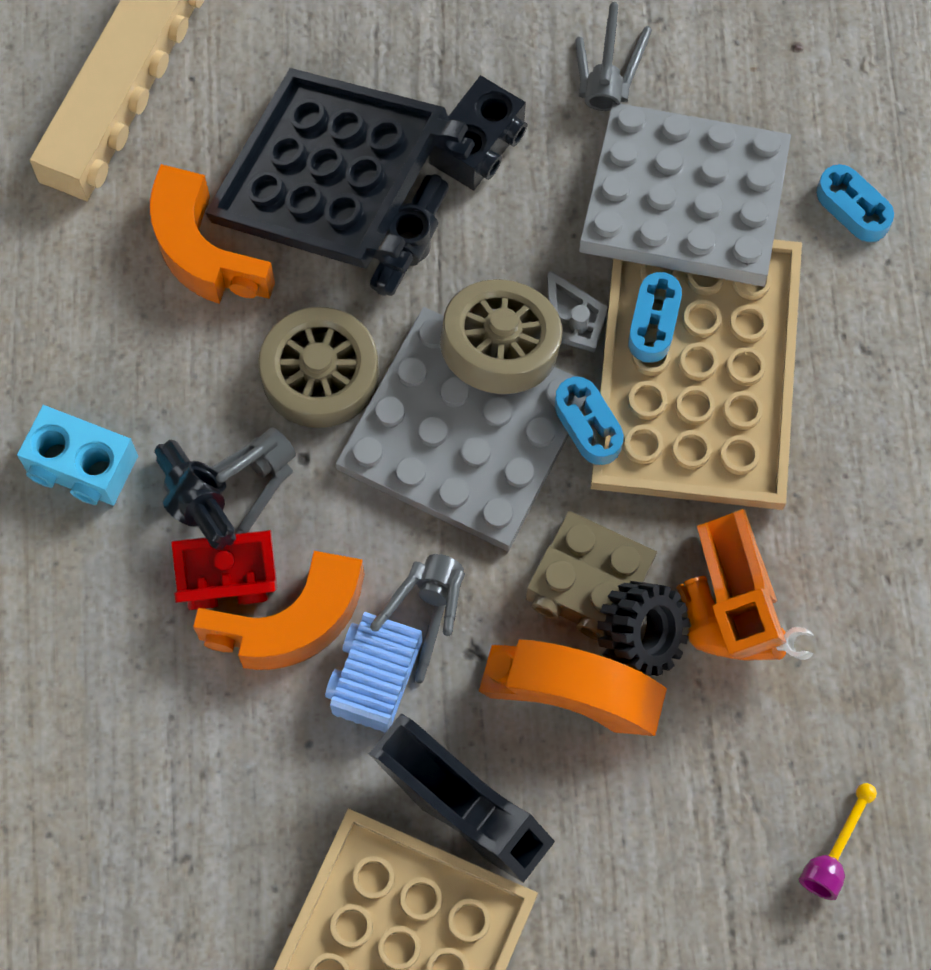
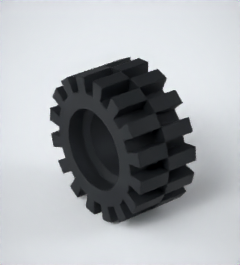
M638 581L622 583L618 585L619 591L612 590L607 596L612 604H603L600 610L601 613L606 615L605 622L598 621L597 630H602L605 636L597 638L599 647L607 648L602 655L648 676L663 675V670L670 671L675 666L671 658L680 660L684 652L678 648L679 644H687L689 636L682 635L683 628L690 627L689 618L681 616V614L687 611L686 604L678 602L681 595L665 585ZM646 615V632L641 641V625Z

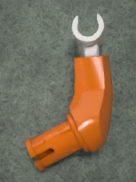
M706 576L695 577L684 581V584H679L676 589L681 595L682 602L686 604L688 618L691 623V627L688 629L689 633L687 634L690 643L697 650L705 653L736 659L729 655L712 607V605H715ZM792 627L787 632L782 628L786 640L785 644L740 660L783 659L786 652L797 659H809L813 653L809 651L796 652L794 641L800 635L814 636V634L802 627Z

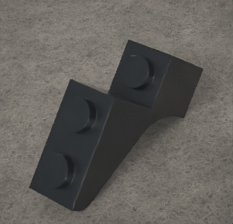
M402 713L368 753L423 811L458 831L485 860L523 883L555 843L552 837L530 813L514 805L490 788L422 727Z

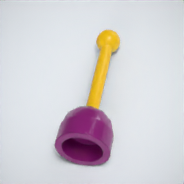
M863 783L858 786L856 790L858 799L829 855L813 858L805 865L798 880L811 893L827 900L837 899L845 879L843 866L838 859L866 804L873 802L876 798L877 792L873 785Z

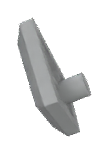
M548 272V300L555 307L561 319L563 331L561 343L595 352L608 307L554 272Z

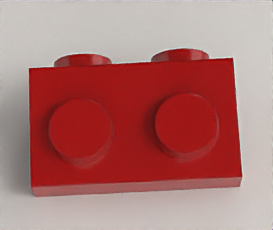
M271 530L235 534V542L232 545H226L221 550L212 548L206 537L171 541L177 591L174 592L175 603L188 602V610H198V608L218 607L217 598L237 596L238 604L268 601L267 592H274L278 588Z

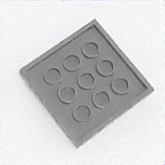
M613 102L581 236L579 252L765 287L791 134Z
M423 307L338 458L336 469L509 552L569 436L558 418L554 407L556 390L560 383L574 376L554 367L549 376L540 384L519 393L496 394L474 388L458 378L450 370L443 358L440 336L444 316ZM570 393L567 406L576 404L580 411H582L587 397L577 398L574 393Z

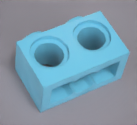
M42 405L17 454L27 471L26 476L32 481L52 488L56 483L71 489L70 493L83 502L97 505L100 500L112 506L115 505L138 458L131 438L46 405ZM65 445L60 455L53 458L44 457L50 447ZM101 461L109 463L108 468L99 475L87 474L93 464Z

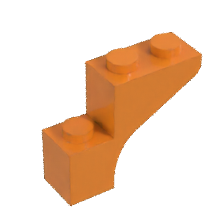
M741 509L697 525L716 597V604L712 605L729 655L740 660L785 644L786 640L773 606L777 599L745 510Z

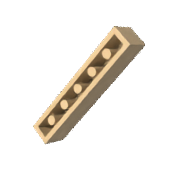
M120 0L30 158V163L39 183L84 201L89 200L95 188H100L103 185L108 174V164L115 151H120L124 147L132 120L136 114L139 115L144 111L153 82L156 78L159 79L164 75L173 46L176 42L180 43L184 39L188 29V19L195 7L200 8L205 0Z

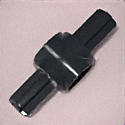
M437 174L424 177L411 204L406 203L400 207L387 234L399 237L406 231H415L420 234L412 239L403 238L405 245L402 251L409 252L413 256L410 266L418 265L429 254L431 238L438 227V220L435 215L449 190V184ZM380 262L370 280V287L382 296H392L395 294L405 273L390 269Z
M169 439L165 444H158L154 453L157 456V463L166 475L164 487L167 495L162 501L166 511L185 525L198 526L212 548L221 550L226 545H232L236 540L234 527L223 512L225 499L222 493L226 489V482H217L216 476L218 472L210 466L199 461H190L177 441Z

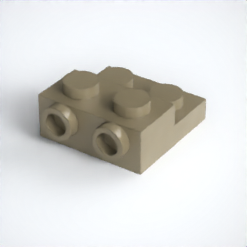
M568 511L527 588L526 600L532 602V608L541 615L551 619H558L559 616L576 623V628L582 634L598 640L597 638L605 636L604 631L597 630L598 621L605 622L606 615L601 613L600 610L603 604H612L607 596L612 590L619 591L618 585L622 583H630V581L644 582L657 551Z

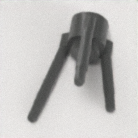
M612 2L609 6L602 64L596 65L590 74L584 39L577 37L575 40L580 76L579 97L585 98V103L588 107L599 111H611L613 102L620 104L621 102L628 101L630 85L652 32L651 27H644L622 77L619 68L612 65L617 28V2Z
M269 428L264 434L253 439L244 448L211 467L218 472L216 480L219 483L226 481L248 465L261 477H265L269 473L273 476L235 534L249 532L279 485L293 473V470L287 463L296 456V451L289 440L276 428Z
M442 554L429 555L425 564L415 561L408 577L370 625L371 630L377 632L416 584L420 589L419 597L426 603L434 605L415 674L416 683H422L425 679L444 609L443 634L445 636L452 635L459 591L465 576L464 568L457 560Z

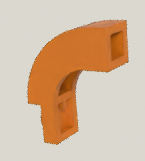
M160 164L151 191L150 215L161 255L172 274L186 288L198 296L220 304L225 288H229L234 294L244 298L260 296L270 299L275 285L271 262L222 250L210 244L201 235L200 225L210 199L205 175Z
M314 551L306 585L298 599L287 609L272 616L251 618L198 608L193 626L199 640L204 641V646L220 652H233L234 647L240 648L238 657L242 667L246 669H278L305 661L329 646L350 621L358 604L365 575L363 560Z
M522 639L518 640L517 646H491L479 688L480 693L491 699L529 701L553 705L589 717L614 733L648 736L656 735L667 691L665 686L651 677L606 657L567 646Z

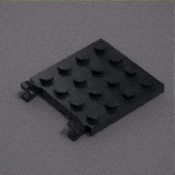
M289 68L205 214L213 224L367 269L372 258H375L390 269L406 273L413 260V256L409 252L402 251L405 245L403 237L391 234L386 235L389 227L435 144L440 145L451 155L466 160L475 144L473 139L463 137L468 129L466 123L449 120L445 107Z

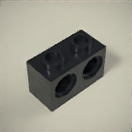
M480 75L449 114V120L466 123L468 129L463 137L473 139L475 146L472 150L477 153L469 155L466 160L451 155L440 145L435 144L429 154V164L474 191L484 178L489 180L494 176L501 164V155L509 145L515 147L524 136L528 125L525 122L526 102ZM494 116L502 120L493 122L486 120V118Z

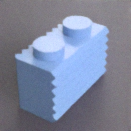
M364 612L360 624L351 623L343 644V651L349 653L342 671L334 669L325 698L331 699V711L336 717H342L345 720L386 733L393 724L422 644V631L387 620L377 632L371 630L370 625L377 616Z

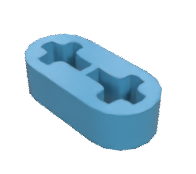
M842 164L832 165L822 173L816 191L821 205L860 240L875 242L884 238L894 219V210L889 201L849 166ZM843 183L847 186L846 192L839 190L834 193L830 190L832 184L839 186ZM874 213L880 217L878 222L873 220L870 223H866L863 220L864 215L872 216Z
M655 272L648 275L642 281L628 338L630 352L638 360L647 363L660 361L668 354L682 298V287L679 281L673 275L666 272ZM656 289L666 290V298L664 299L661 311L652 309ZM649 323L658 325L656 332L657 340L654 343V347L644 345V337L647 334Z
M575 376L564 380L556 390L554 408L558 418L581 455L588 462L594 465H605L613 462L618 458L623 445L624 434L620 424L597 387L590 380ZM570 393H574L577 398L587 397L584 405L586 416L582 414L576 404L567 406ZM594 425L601 437L611 436L608 449L604 450L600 444L591 445L593 430L590 426Z

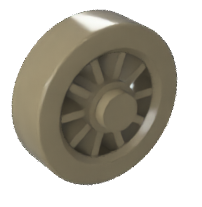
M484 280L463 288L451 299L446 307L440 336L441 352L450 370L468 385L496 394L519 393L540 384L553 370L562 341V323L552 303L537 290L510 280Z
M310 307L285 316L268 332L259 352V373L264 393L270 404L280 415L301 426L326 428L349 421L369 404L377 388L379 379L378 355L371 334L355 317L334 308ZM326 331L323 343H315L312 332ZM305 334L308 346L305 348L292 341ZM338 334L348 339L333 349ZM282 351L294 359H281ZM356 354V360H347ZM283 376H291V377H289L288 379L285 380ZM344 376H353V377H352L351 380H349V379H347V378L344 377ZM334 386L340 391L335 394H331L330 389ZM305 387L303 394L297 392ZM316 391H318V392H322V391H323L324 397H314V396H315Z

